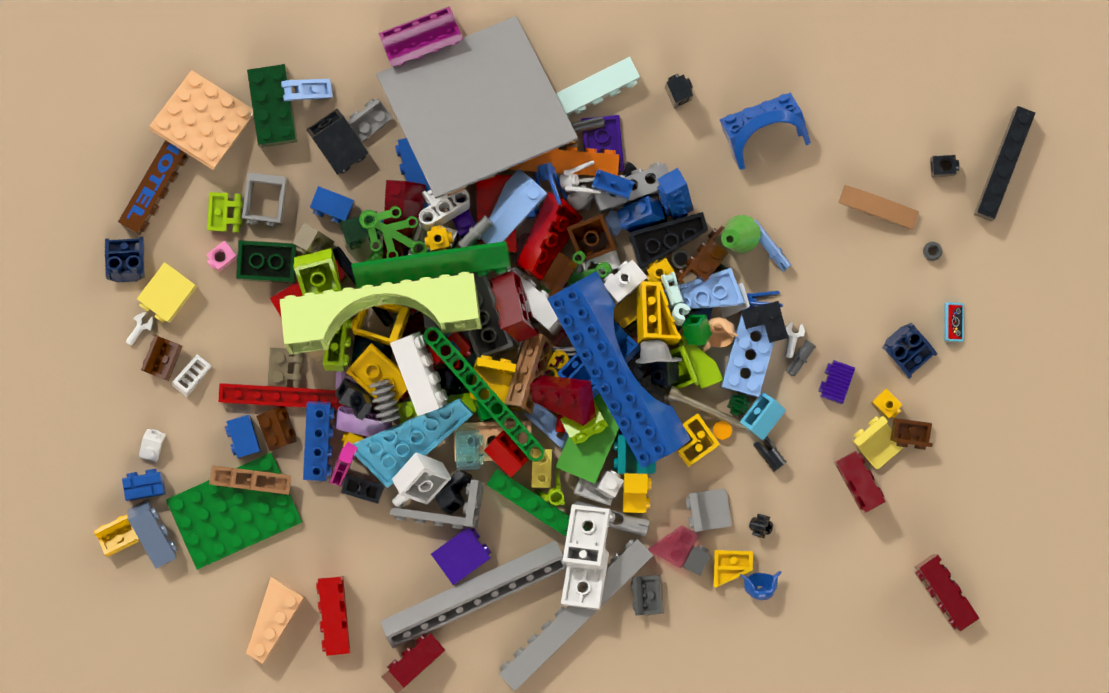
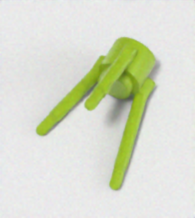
M556 468V486L551 488L547 495L538 489L535 490V493L543 497L545 501H550L553 505H564L566 500L561 490L560 469Z

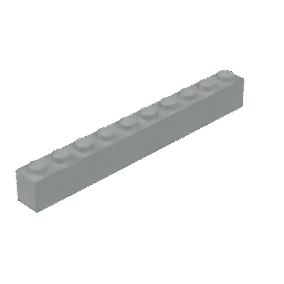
M631 539L625 544L624 548L626 550L621 555L617 552L610 559L612 563L606 569L601 606L653 557L651 552L638 539L635 541ZM587 583L582 587L584 589L582 593L588 590ZM562 606L554 614L556 618L552 622L548 620L541 627L543 631L538 636L534 634L527 640L529 645L525 649L520 647L513 654L515 658L510 663L506 661L499 668L501 670L499 675L516 691L597 610L573 606L564 608Z
M555 540L380 622L386 638L393 649L565 570L567 565L563 562V555Z

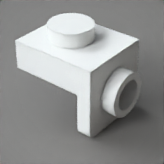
M147 429L142 438L139 457L157 462L166 434L155 429Z

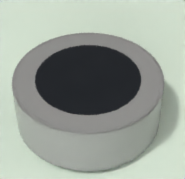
M676 250L671 256V263L675 268H686L687 265L685 263L689 260L690 255L685 250Z

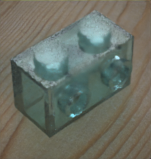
M479 430L455 431L456 470H480V466L484 465V454H480V446H483V434H479Z

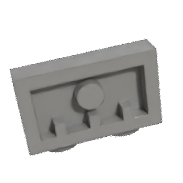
M371 99L364 105L366 107L361 112L356 111L349 117L351 119L348 121L349 125L363 142L393 119L379 99Z

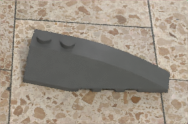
M474 274L482 329L468 330L467 334L476 357L481 358V355L496 357L515 350L510 335L499 326L498 320L500 316L495 308L496 298L492 293L487 275L477 276V274Z

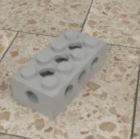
M661 162L654 163L645 171L642 168L634 170L627 177L620 175V177L634 181V185L637 187L636 190L631 191L628 200L612 197L602 191L600 194L592 193L599 213L602 214L611 211V209L614 210L626 204L634 203L643 196L651 197L659 194L657 179L669 173L666 163L662 165ZM651 177L655 183L648 184L645 179Z

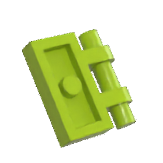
M209 192L207 231L227 232V224H232V232L240 233V225L243 223L241 208L244 206L242 194H235L234 201H229V193ZM228 207L234 208L233 218H228Z

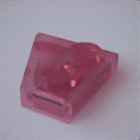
M681 525L655 545L650 546L648 550L681 568L699 534Z

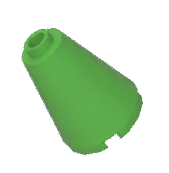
M746 215L734 216L724 226L721 237L722 243L725 247L737 253H747L758 245L761 238L760 227L752 217Z

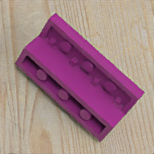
M450 6L378 33L391 67L401 66L408 60L419 59L424 54L438 52L442 47L453 46L463 40Z

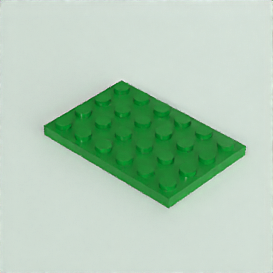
M272 452L237 467V469L281 474ZM208 480L166 499L196 570L303 523L290 492L287 495L210 485Z

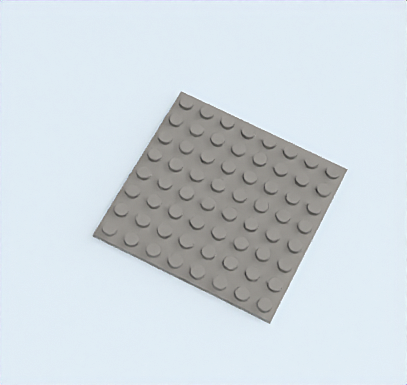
M517 16L466 36L456 45L442 47L438 52H429L419 59H411L401 66H393L376 73L435 199L578 140Z

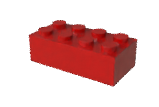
M495 175L493 178L482 179L476 182L477 223L484 216L490 218L506 182L513 175ZM515 229L505 240L509 246L510 254L517 253ZM482 239L478 240V245L486 244Z

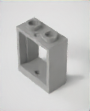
M248 172L242 218L247 220L246 223L258 225V222H266L265 226L277 227V224H282L288 182L286 177ZM254 183L281 186L277 218L249 215Z

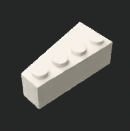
M514 266L512 269H507L508 272L513 270L521 278L528 299L525 301L527 311H531L533 318L542 327L545 326L550 334L556 338L564 328L547 300L550 296L544 290L539 292L535 288L537 285L531 279L525 280L522 277L523 273Z

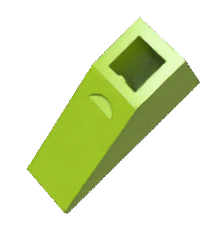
M680 335L679 347L684 345L698 380L695 386H700V389H704L723 381L716 362L696 345H688L684 335Z

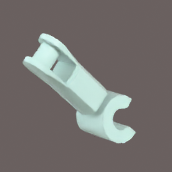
M671 272L670 275L666 276L662 274V283L670 305L674 307L671 312V316L675 320L674 324L682 325L685 321L683 315H687L691 309L686 304H683L684 301L675 273Z

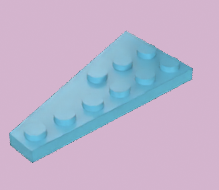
M461 399L455 400L439 409L417 416L353 443L358 448L355 456L388 488L394 483L392 478L415 453L426 456L469 419L473 412Z

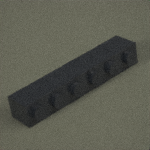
M1020 106L1014 109L974 215L991 222L995 220L1036 112Z

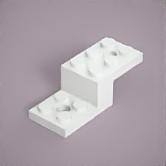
M572 504L563 555V562L567 565L561 599L562 605L600 610L609 557L605 544L611 514L610 509ZM592 522V530L584 531V524ZM587 583L588 590L584 593L579 592L580 584Z

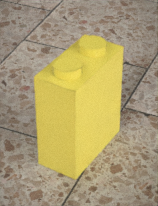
M164 262L137 299L140 301L139 306L147 312L151 309L156 313L154 317L159 321L170 323L197 286Z

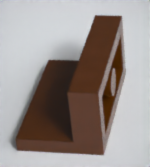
M561 252L558 253L540 284L551 290L550 297L565 288L579 265Z

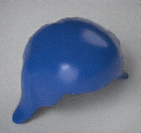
M779 571L773 576L766 573H755L748 577L740 574V576L744 578L745 591L752 598L767 600L774 595L777 589L778 576L782 572Z

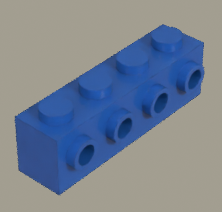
M678 168L657 179L660 201L667 217L671 216L673 220L683 218L694 210L687 182Z
M307 402L303 480L327 481L328 476H331L332 465H329V457H332L333 446L329 444L330 438H333L334 427L330 426L335 414V408L331 407L332 402Z

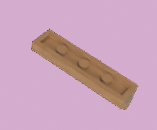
M543 334L524 340L505 400V404L508 407L520 408L527 414H532L535 406L532 400L530 384L533 380L535 381L545 374L554 345Z

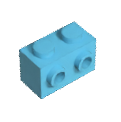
M762 392L740 423L752 434L764 440L786 409L775 399Z

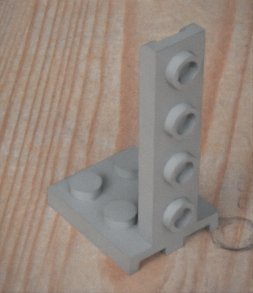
M471 480V483L467 484L466 495H469L468 503L465 502L463 514H466L465 518L402 508H392L390 515H395L396 520L406 521L407 517L414 518V522L425 524L426 520L433 521V525L444 526V523L452 524L451 528L463 529V526L478 527L484 482Z

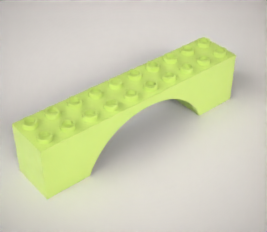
M461 272L457 276L445 274L434 279L423 277L419 279L420 281L402 280L397 284L386 282L382 283L381 286L375 287L373 285H365L360 289L349 287L338 292L327 290L323 294L306 293L301 297H296L295 295L286 296L285 299H280L284 344L289 354L327 350L335 333L349 318L364 309L385 304L403 305L422 312L438 325L443 334L482 329L474 274Z

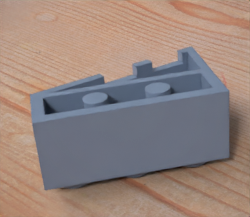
M149 499L128 509V521L154 567L157 569L176 559V551L178 549L174 541L169 540L167 536L169 533L165 525L161 524L156 509L153 508Z

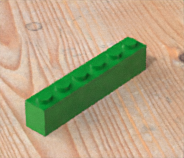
M495 470L486 484L487 486L567 537L570 516L500 470ZM583 526L584 531H590V529Z

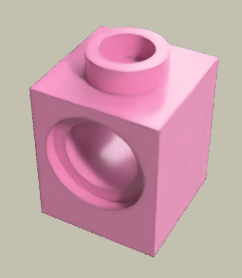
M223 241L206 254L209 258L207 262L213 270L217 268L219 271L237 259V255L226 241ZM220 252H224L226 255L223 262H217L216 255Z

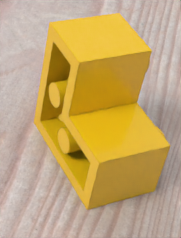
M698 413L682 424L692 441L678 450L677 453L686 466L689 467L720 445Z
M624 473L623 512L646 513V509H650V498L647 497V490H651V478H648V474Z

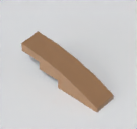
M844 185L838 202L867 215L875 216L908 229L914 228L919 211L848 185Z
M212 465L209 484L289 495L291 475Z

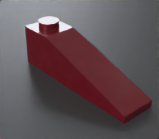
M386 180L384 211L390 210L393 206H398L401 209V216L399 218L390 217L384 219V224L407 220L409 216H415L418 220L425 203L422 192L425 191L426 184ZM394 209L392 214L394 216L398 215L399 210ZM410 219L409 225H414L416 220ZM408 227L396 231L410 238L414 228ZM383 236L382 259H386L387 248ZM392 238L394 248L398 252V257L403 256L407 246ZM395 252L389 253L390 258L396 256Z

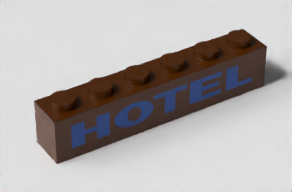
M164 141L118 220L120 224L139 235L142 232H146L150 225L148 222L150 217L156 215L160 207L158 206L160 200H164L169 192L168 186L171 182L174 183L179 175L177 172L179 167H183L187 162V153L168 141Z

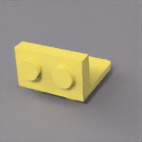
M875 416L868 422L870 426L865 430L861 428L853 435L855 439L851 441L875 469L882 467L904 448L896 446L897 442L890 440L892 429L887 424L888 421L884 416L879 418Z

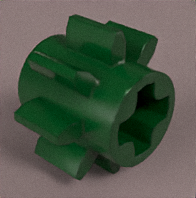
M738 392L737 396L732 394L727 405L731 409V414L737 417L740 413L745 415L750 401L746 400L747 395Z

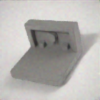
M725 489L688 494L689 498H685L686 507L691 511V517H688L690 529L693 528L694 532L729 527L731 525L728 497Z

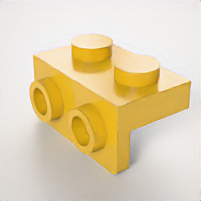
M128 515L120 516L115 521L101 525L94 531L106 557L140 541L128 521Z

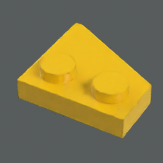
M714 550L713 587H718L738 578L740 574L743 575L753 570V551Z

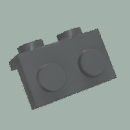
M661 575L633 577L631 589L634 593L633 610L635 615L663 614Z

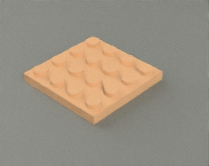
M191 70L150 124L149 130L214 170L254 116L253 109Z

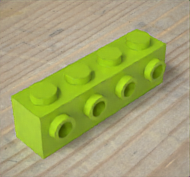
M352 317L338 329L331 340L329 348L324 350L323 366L326 371L345 372V366L349 365L347 347L350 348L351 346L349 329H352Z

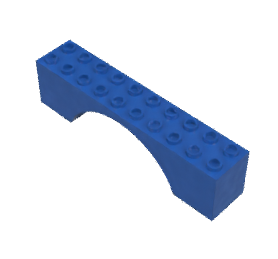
M597 271L547 298L641 468L672 454L691 440L674 408L651 396L637 381L626 364L614 330L613 314L615 303Z

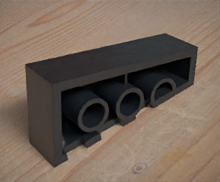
M700 212L629 232L628 235L637 266L641 270L646 268L652 262L660 260L707 233L708 227L704 213Z

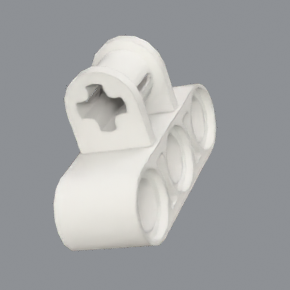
M431 190L423 191V197L429 206L419 214L421 228L425 231H431V227L443 225L467 211L470 207L468 192L462 190L449 196L446 194L435 199ZM459 198L466 199L463 203L457 202ZM442 208H449V211L445 213L440 210ZM427 217L433 218L431 222L424 221Z

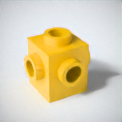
M442 225L431 227V231H427L428 237H424L425 244L432 252L452 249V233L448 232L446 227L442 228ZM441 236L442 239L440 242H435V237Z
M666 258L660 262L656 260L648 265L649 269L646 270L648 274L647 281L661 282L664 288L661 276L659 277L656 274L661 272L666 276L674 272Z

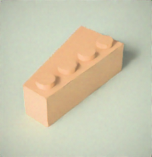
M271 577L246 654L262 664L265 663L305 599V596L278 579Z

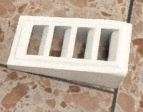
M197 354L174 379L172 386L185 397H188L212 365ZM197 362V363H198L199 365H201L204 369H203V370H200V369H199L197 366H195L194 364ZM192 368V369H193L195 372H197L199 375H198V376L194 375V374L190 371V369ZM188 375L194 381L190 382L185 376ZM181 381L188 386L187 389L180 384Z

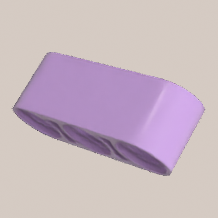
M341 406L338 408L334 426L341 431L370 437L391 428L393 421L380 423L379 421L382 418L376 417L375 415L378 413L370 412L363 420L355 417L352 408Z

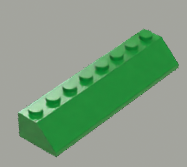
M506 241L351 264L357 289L365 285L381 286L382 283L386 282L397 284L402 280L420 281L419 279L423 277L434 279L445 274L457 276L461 272H469L470 274H477V276H486L491 271H496V274L508 272L507 269H512L509 246Z

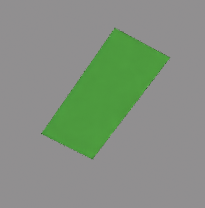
M600 393L594 397V401L601 409L609 426L601 433L594 434L588 437L585 442L577 443L576 445L568 437L556 464V468L594 484L619 430Z

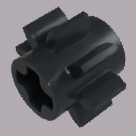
M759 513L757 517H753L749 523V528L753 531L752 535L765 538V535L771 534L773 530V523L769 521L771 517Z

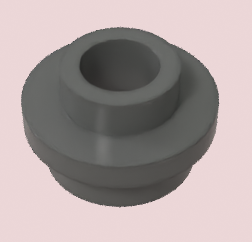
M929 242L923 248V255L930 261L938 260L942 255V247L937 242ZM930 248L936 250L935 255L929 253Z

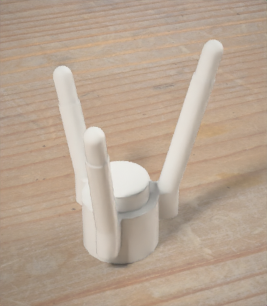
M594 161L584 163L570 170H564V174L560 175L561 188L565 189V191L600 194L601 190L576 187L579 183L594 181L595 177L578 178V175L574 174V172L593 165Z

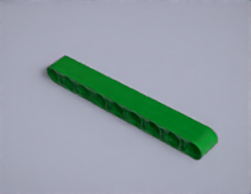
M435 327L428 328L424 333V339L525 455L535 462L543 460L546 452L538 440L439 329ZM436 331L438 339L432 342L429 340V334ZM444 346L451 347L450 355H442V348ZM458 360L464 362V368L460 371L454 368L455 362ZM470 375L477 377V382L474 385L467 383V378ZM483 389H488L490 392V396L486 400L480 398V392ZM495 404L502 405L503 410L500 414H494L493 406ZM509 418H513L516 423L512 429H508L505 425ZM521 433L528 435V441L524 444H521L518 440ZM535 447L541 450V456L538 458H533L531 455V451Z

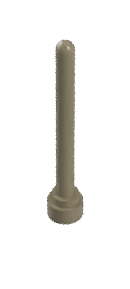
M674 386L668 387L664 394V399L669 402L679 401L741 429H746L740 423V419L682 395L678 388Z

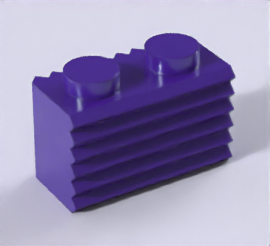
M835 360L831 364L828 363L824 374H827L825 382L821 381L818 392L821 393L820 397L843 404L855 367Z

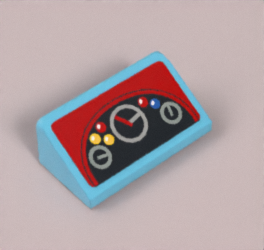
M944 303V341L964 342V303Z

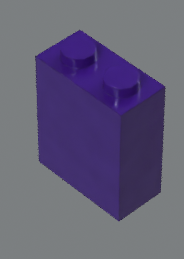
M467 527L431 553L452 585L459 582L491 558L489 554L492 552L486 544L481 545L478 540L480 535L475 528L470 529Z

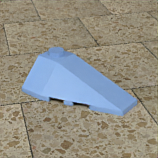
M518 169L506 182L489 218L493 225L482 235L481 239L486 244L505 241L542 202L547 193L533 179Z

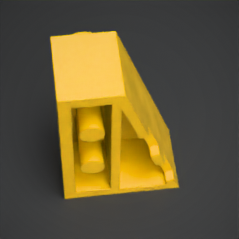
M642 281L636 288L638 344H641L643 341L656 339L663 341L666 345H676L681 340V336L674 324V317L671 316L668 307L669 303L661 282Z

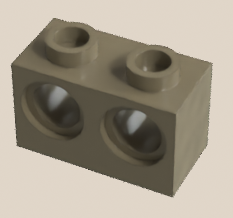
M303 223L293 244L298 246L297 251L306 255L330 249L335 241Z

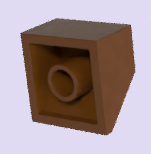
M603 214L567 227L576 252L582 251L586 256L583 262L612 252L618 247L613 231ZM578 255L579 260H582V256Z

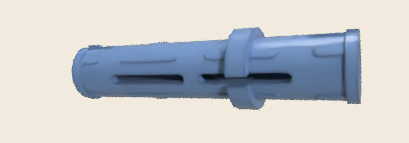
M755 220L761 231L759 242L768 252L770 260L773 259L781 271L784 272L792 264L782 253L781 247H777L758 220Z

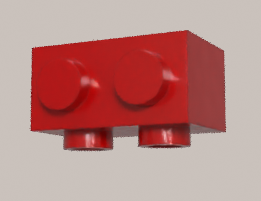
M504 430L483 450L510 477L529 460Z

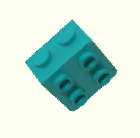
M618 435V439H614V450L617 451V458H614V470H617L618 474H654L656 472V462L641 468L623 435Z

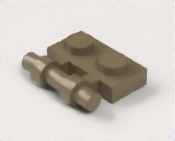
M270 348L268 386L287 387L288 380H293V387L300 388L301 380H303V374H301L302 363H304L303 353L289 356L287 348ZM289 362L294 363V374H288Z

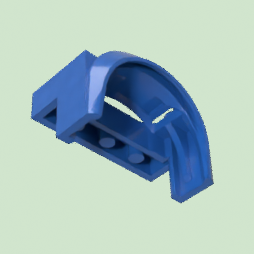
M791 92L719 119L723 133L729 142L733 159L739 170L745 169L743 150L747 140L762 127L777 122L790 123L796 126L798 137L803 136L806 146L811 143L802 110Z

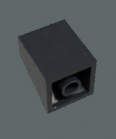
M338 108L306 129L337 175L347 172L352 164L363 161L368 154V151Z

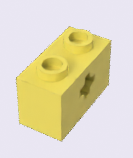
M533 449L532 457H540L541 450ZM545 449L546 454L543 460L539 462L532 461V488H551L552 449Z

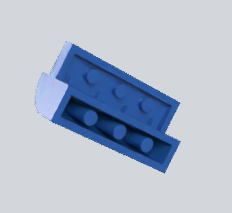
M613 321L616 339L627 364L641 349ZM578 353L558 371L557 374L563 378L591 381L593 398L599 393Z

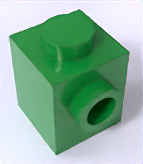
M689 315L682 324L683 335L688 345H705L712 335L706 315Z

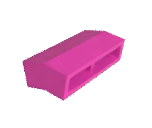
M347 442L341 450L329 482L331 484L341 486L345 475L349 471L358 450L350 442Z

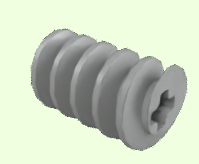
M391 380L378 381L369 385V387L376 389L371 392V395H377V398L372 400V402L379 403L378 406L374 407V410H380V413L375 415L378 418H382L379 421L380 423L393 421L401 416L400 413L396 412L399 410V406L394 405L397 403V399L393 398L396 392L391 390L394 388V384L390 383Z

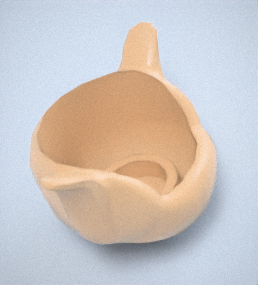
M720 317L709 320L712 335L704 345L703 352H706L711 346L726 347L730 345L735 337H738L733 323Z

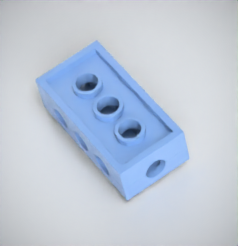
M741 314L736 330L738 337H735L721 388L758 398L774 342L769 343L765 325L745 329ZM751 332H757L760 335L758 342L751 340ZM747 350L754 352V360L746 359L745 352ZM741 369L749 371L750 376L748 379H743L740 376Z

